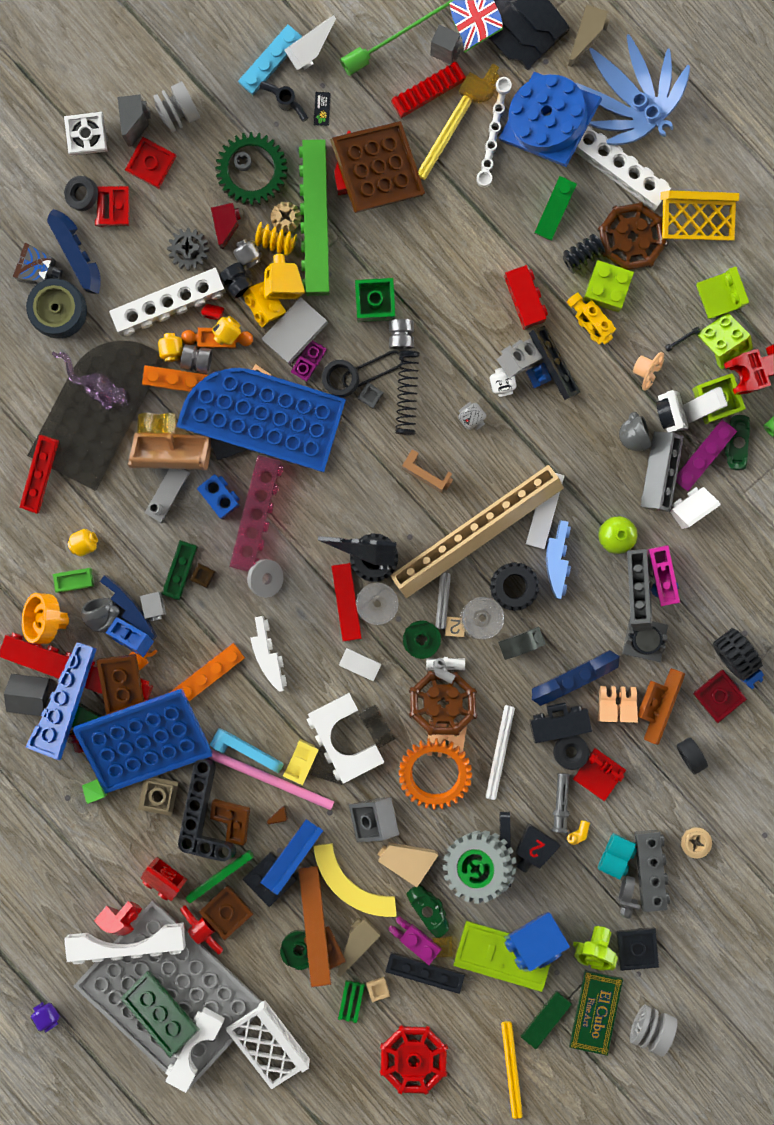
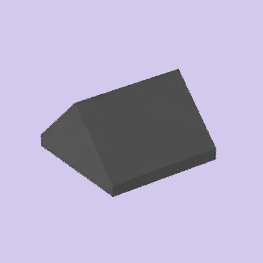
M11 674L4 692L6 712L41 716L44 708L46 709L50 678Z

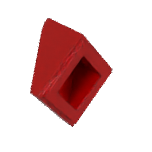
M205 304L201 310L204 318L219 321L224 313V307L212 304Z

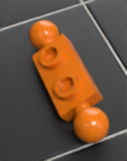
M198 328V334H195L192 330H185L181 334L184 344L192 345L197 341L198 348L236 349V342H239L242 346H249L253 342V335L248 331L241 332L231 345L225 343L220 345L214 340L213 328Z

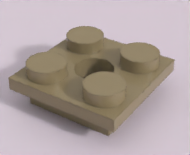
M158 777L144 780L138 810L172 816L179 782ZM155 791L162 792L163 799L161 801H156L153 798Z

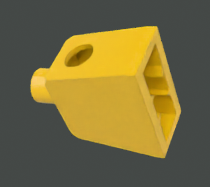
M284 254L274 255V263H271L264 272V299H299L305 293V289L297 265L295 263H286Z

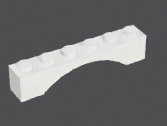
M184 923L166 924L149 938L130 944L108 943L95 938L89 933L69 934L65 938L67 962H73V964H82L85 960L101 962L104 961V958L120 960L123 959V956L140 958L143 954L159 956L162 955V952L178 954L186 947Z

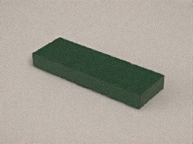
M179 540L162 595L181 600L198 546Z
M555 991L521 1034V1038L534 1049H537L572 1003L558 991Z

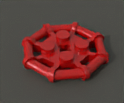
M401 1025L388 1040L380 1045V1075L384 1076L394 1086L398 1094L424 1093L427 1095L448 1074L446 1071L448 1046L427 1025L426 1027H403ZM407 1035H422L420 1040H408ZM402 1037L404 1042L397 1049L392 1048L391 1046ZM426 1037L437 1047L436 1049L431 1050L424 1043ZM389 1053L395 1055L394 1065L390 1067ZM439 1054V1068L433 1066V1056ZM416 1056L419 1061L416 1062V1065H412V1062L408 1061V1059ZM396 1071L397 1073H399L402 1076L403 1081L400 1083V1081L392 1074V1072ZM431 1072L436 1073V1074L425 1084V1082H424L425 1076H426L428 1073L430 1074ZM407 1081H419L421 1085L406 1084Z

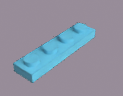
M287 25L238 80L239 84L254 95L260 88L261 81L265 82L287 58L288 55L284 50L302 36L291 26Z

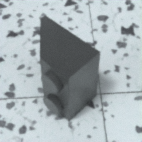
M141 94L117 97L121 133L128 147L133 146L149 126L148 119H151L150 107L147 106V101L143 100Z
M391 797L349 804L357 842L384 841L399 835Z

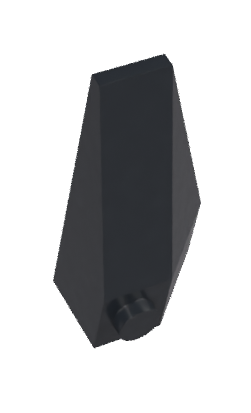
M318 536V541L373 565H378L381 570H390L391 567H395L397 542L365 541L361 539L348 540L345 538Z

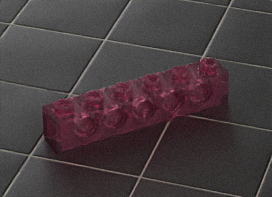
M257 456L229 567L249 572L250 568L260 560L257 557L259 551H262L264 547L263 533H267L270 523L267 521L268 514H272L274 508L272 498L273 495H277L279 484H276L277 478L282 476L284 466H281L280 460ZM264 473H271L272 479L270 482L265 483L262 481ZM260 491L267 493L266 500L259 501L257 499ZM257 509L261 510L263 514L261 519L254 520L253 512ZM256 528L258 535L253 539L249 538V529ZM250 546L253 549V554L250 557H245L243 550L245 547Z

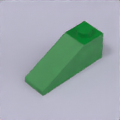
M559 176L534 234L552 241L577 183Z

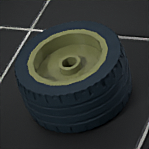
M54 278L46 279L34 286L27 298L26 311L31 324L39 332L51 338L62 339L76 334L82 328L87 316V305L82 293L73 284Z

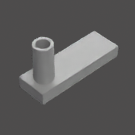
M169 469L147 507L145 514L162 523L190 473L184 469Z

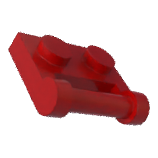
M98 186L95 226H129L130 188L128 186ZM106 194H109V218H104Z

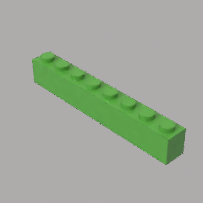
M302 140L303 146H299V158H303V165H299L300 177H303V184H300V196H304V203H300V213L304 215V222H301V234L305 235V241H301V252L305 253V260L301 262L302 271H305V279H302V283L307 296L330 295L326 140Z

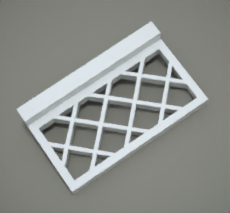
M266 1000L261 1002L258 1008L226 1028L228 1034L271 1089L299 1071L303 1073L309 1069L310 1058ZM257 1015L261 1020V1026L249 1024L250 1019ZM237 1027L246 1028L245 1036L237 1035L234 1029ZM248 1029L259 1030V1038L247 1037ZM262 1031L270 1032L273 1036L272 1041L261 1039ZM246 1041L258 1043L257 1050H248ZM259 1045H271L270 1053L260 1052ZM273 1046L281 1047L284 1050V1055L272 1054ZM257 1056L269 1058L268 1066L259 1064ZM271 1058L282 1060L281 1068L270 1066ZM284 1061L293 1062L296 1067L292 1070L284 1069ZM269 1071L279 1072L280 1077L272 1081L268 1073Z

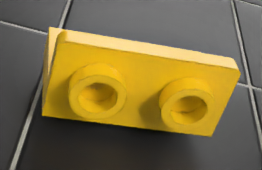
M264 281L249 287L243 294L246 305L250 307L255 320L261 327L266 326L270 321L282 317L286 313L279 299H264Z

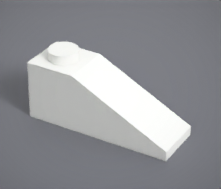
M334 15L284 50L297 70L302 67L305 70L314 64L312 60L318 56L336 20Z

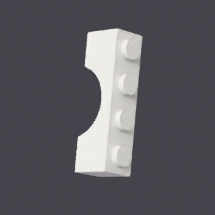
M204 1007L202 1012H197L193 1022L196 1023L195 1025L200 1030L174 1055L177 1060L175 1064L170 1063L165 1072L168 1075L165 1082L185 1093L187 1092L198 1070L192 1062L191 1049L200 1041L215 1039L225 1019L223 1016Z

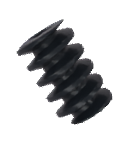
M591 234L589 239H583V243L578 242L576 247H570V251L565 250L563 252V260L569 271L574 274V267L581 270L580 263L587 266V259L593 262L594 254L600 258V251L606 252L600 239L596 235Z

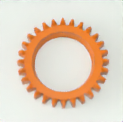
M428 738L426 745L421 740L419 743L420 747L413 744V751L408 749V756L403 755V762H400L399 776L401 777H399V783H403L401 789L406 790L405 795L407 797L412 795V802L418 799V806L425 802L426 809L429 804H432L433 810H435L437 804H439L441 809H443L444 803L451 807V800L457 804V796L463 799V792L467 793V786L471 785L472 772L470 771L472 767L468 765L469 758H464L466 756L465 751L459 753L460 746L453 749L452 741L446 745V739H443L441 744H439L438 738H435L434 743ZM429 752L447 754L454 759L458 766V779L455 785L450 790L441 794H431L421 790L413 779L412 769L415 761L420 756Z

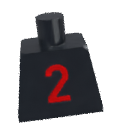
M528 823L516 849V853L522 857L516 867L527 873L532 864L540 869L561 845Z

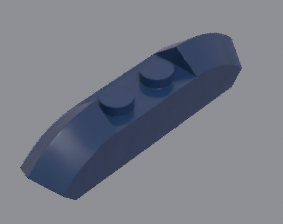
M53 209L48 215L47 222L82 288L86 292L99 294L101 284L100 272L96 262L88 263L91 261L86 251L82 252L79 247L82 243L77 234L73 235L78 228L68 216Z
M611 650L606 651L532 688V701L542 706L610 673L619 667L620 656Z

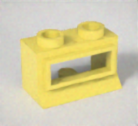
M300 739L283 777L303 785L318 753L315 745Z

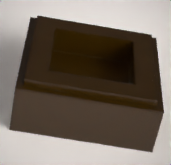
M198 563L190 580L208 588L216 571Z

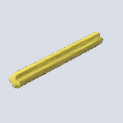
M464 95L418 170L420 179L425 180L471 105L472 99Z

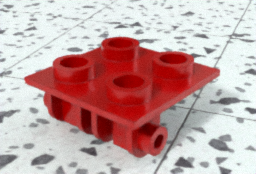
M594 748L586 764L579 769L573 780L605 801L618 781L621 782L624 778L623 774L626 769Z

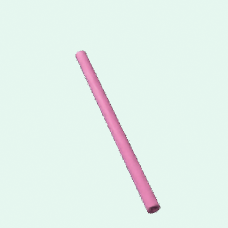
M212 750V756L208 757L211 760L331 810L334 801L215 750Z

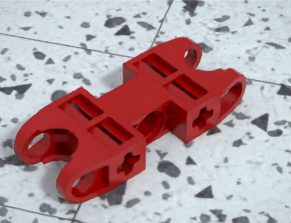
M774 344L766 348L768 356L761 358L759 349H755L724 363L725 369L734 370L740 376V383L733 389L734 395L749 394L771 385L769 377L774 376Z

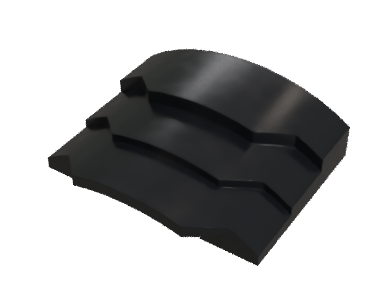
M494 0L501 15L503 29L489 37V39L508 60L519 61L527 70L569 32L570 27L549 0Z

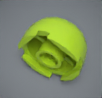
M621 516L607 519L600 526L598 533L600 544L606 551L613 554H623L631 550L636 544L638 537L637 529L633 522Z

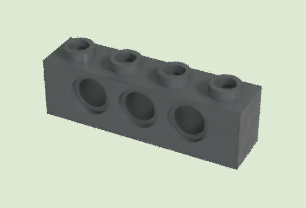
M647 549L627 551L631 626L633 631L653 630Z

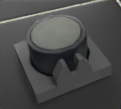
M630 617L622 654L661 662L662 652L666 648L665 642L667 641L668 625L653 621V630L633 631Z

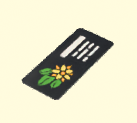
M315 92L314 125L328 126L330 92Z

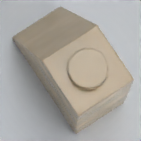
M388 843L387 846H382L377 855L380 856L378 862L415 887H418L438 857V852L431 849Z

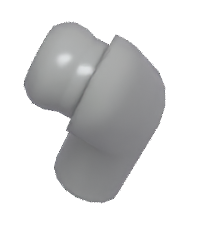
M442 658L435 659L433 662L435 675L452 684L456 675L447 671L445 661Z

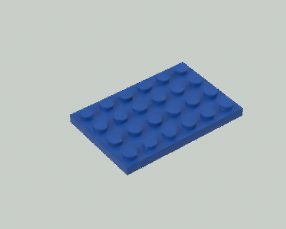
M182 688L80 724L73 729L105 794L186 766L199 759L211 757L213 753Z

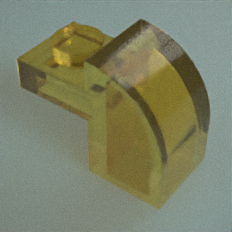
M492 64L483 79L469 72L460 87L459 94L470 97L472 102L480 103L489 100L495 94L496 87L493 85L496 84L500 77L498 74L499 67Z
M138 414L137 433L173 434L177 426L176 414Z

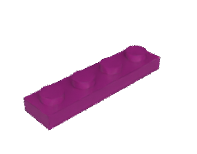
M721 419L677 473L676 483L689 491L736 434L737 430Z

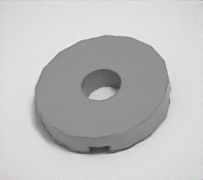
M268 559L258 560L250 568L247 576L248 586L252 592L264 598L272 597L278 593L284 580L281 566L275 561ZM267 573L268 581L263 583L262 578Z

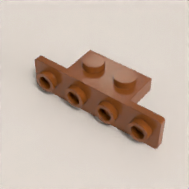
M671 668L664 685L650 680L638 712L639 718L650 721L644 740L659 745L683 683L684 672Z

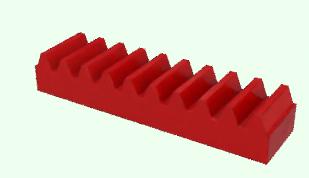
M454 61L450 66L447 65L445 69H440L438 73H434L431 77L420 81L419 84L413 85L411 89L408 88L404 93L401 92L399 96H394L391 103L399 117L403 118L466 81V77L458 63Z

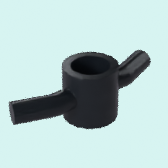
M261 81L260 89L275 94L280 109L284 111L294 109L302 122L308 120L309 117L304 109L296 102L295 93L292 88L288 86L278 88L275 85ZM285 95L291 96L288 102L281 101V98Z

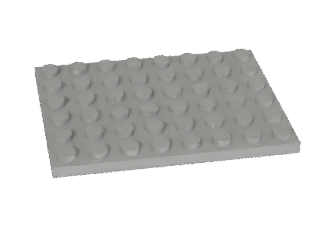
M153 899L138 915L137 919L130 924L134 930L125 936H119L113 943L130 944L139 942L158 932L164 925L178 922ZM184 928L186 947L184 950H181V953L170 954V952H162V955L159 956L143 954L140 958L123 956V959L120 960L104 958V961L95 962L73 987L164 1072L167 1071L170 1063L175 1064L177 1058L175 1056L170 1058L120 999L147 971H150L192 1021L197 1012H202L204 1007L223 1016L225 1019L215 1039L200 1041L191 1049V1059L198 1070L188 1088L189 1090L234 1041L226 1031V1028L258 1008V1005L263 1001L202 944H197ZM237 1027L234 1031L239 1035L245 1028Z

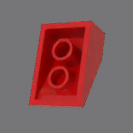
M158 857L148 865L140 878L146 887L157 890L159 892L158 895L166 901L168 899L172 901L188 880Z

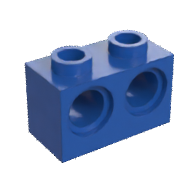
M214 474L197 489L219 518L224 519L240 506L238 503L240 499L234 491L229 492L226 488L228 483L222 476L218 478ZM213 483L219 485V490L216 493H211L209 490L210 485ZM225 498H229L231 501V505L228 508H222L221 501Z
M118 617L115 618L106 632L114 641L143 658L154 643L147 634Z

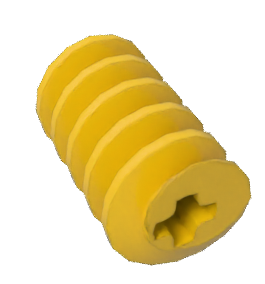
M260 222L255 235V244L257 246L262 244L264 249L270 245V251H274L277 248V253L279 254L284 250V255L288 256L295 247L298 234L291 238L290 231L285 236L284 229L276 233L275 226L270 231L269 224L262 228V222Z

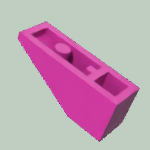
M665 545L648 549L660 606L680 603L669 546Z

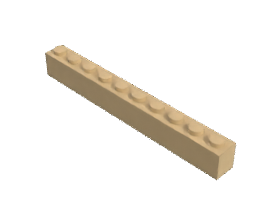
M547 465L391 574V578L405 598H408L564 489L559 477Z

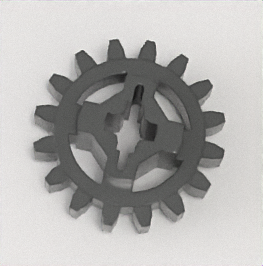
M187 228L186 232L179 229L180 234L173 233L175 239H169V243L172 246H168L167 249L172 253L168 256L170 259H173L174 265L179 263L180 269L186 266V269L190 271V267L193 266L196 270L198 263L202 266L204 265L202 259H208V256L205 254V252H209V248L205 247L208 241L203 240L204 235L202 233L198 235L196 229L193 233L190 228ZM192 239H196L200 245L194 244ZM190 245L192 249H189V252H188V255H187L185 249H187L188 246ZM176 253L183 255L184 260H181Z

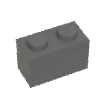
M439 24L431 41L430 56L451 65L453 59L457 60L461 51L462 42H460V34Z

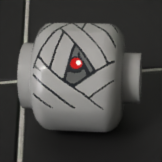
M469 402L459 410L458 419L467 430L475 429L477 431L485 425L484 420L487 415L478 403Z

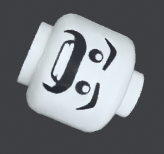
M502 368L495 369V373L490 376L493 393L498 394L499 397L513 394V390L517 387L515 376L508 378Z

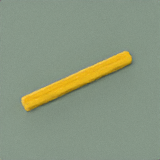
M504 1021L501 1025L513 1119L522 1118L523 1114L513 1028L511 1021Z

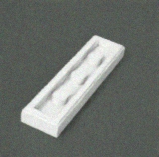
M718 387L684 404L683 407L687 420L691 423L727 406V402L722 388Z
M556 473L561 483H563L564 475ZM560 492L535 508L526 545L545 549Z

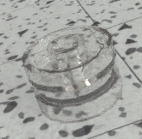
M372 583L362 588L356 601L357 612L360 617L367 623L374 625L385 624L392 620L397 613L399 605L394 590L382 583ZM376 600H379L381 606L378 608L374 606Z
M488 597L472 599L461 610V627L466 635L473 639L484 640L492 638L503 627V609L498 602ZM479 616H485L486 620L481 622Z

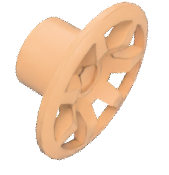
M659 352L653 360L641 355L635 363L633 373L644 378L642 384L644 391L652 386L653 383L651 381H655L654 371H659L662 368L664 361L663 352Z

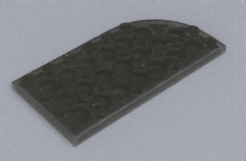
M112 341L91 349L76 363L27 456L33 458L39 435L59 440L52 469L96 491L151 387L142 385L144 365L161 368L165 359L159 356L158 351L133 341Z

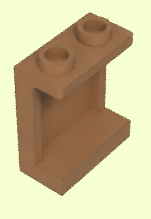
M412 449L402 465V470L440 493L443 489L447 491L453 481L450 478L452 473L448 472L443 481L414 464L419 453Z

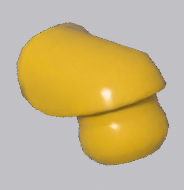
M581 820L579 830L567 836L568 843L577 845L585 841L590 822Z

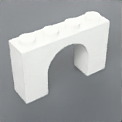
M350 693L308 713L310 718L306 719L311 730L313 728L316 729L318 735L315 738L320 747L324 745L327 751L324 753V756L329 764L333 763L335 767L333 773L337 781L341 780L343 784L384 763L375 744L356 754L345 755L338 752L331 743L330 735L335 723L358 711Z

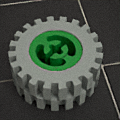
M480 830L462 836L454 841L453 845L449 846L447 849L449 853L444 856V860L447 863L443 865V871H448V874L444 876L445 881L450 880L452 883L448 887L451 890L455 888L458 890L455 894L460 898L464 895V901L467 902L474 900V903L479 904L482 901L486 903L495 899L509 888L508 885L514 880L512 875L516 873V868L512 867L516 863V858L510 857L513 850L511 847L509 849L505 847L508 842L505 839L498 840L500 835L496 833L490 835V831L486 830L480 832ZM471 854H478L482 856L472 860V862L467 865L468 858ZM490 868V873L486 880L475 879L485 874Z

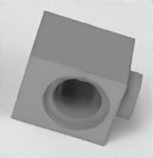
M162 592L140 596L145 619L150 618L151 621L162 619L161 615H166Z

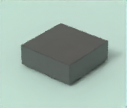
M368 382L357 399L374 409L384 392Z

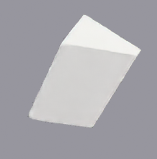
M346 648L339 666L374 681L381 663Z

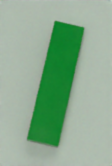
M246 851L188 893L186 896L188 903L190 904L251 860L254 857L252 851Z

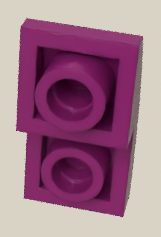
M312 340L297 359L291 373L307 382L326 353L327 348Z

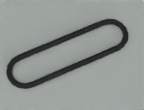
M396 350L389 351L356 367V369L358 370L392 353H397L398 355L400 353ZM399 365L359 383L358 387L398 369ZM347 371L342 377V383L346 388L348 385L345 383V377L350 374V371Z

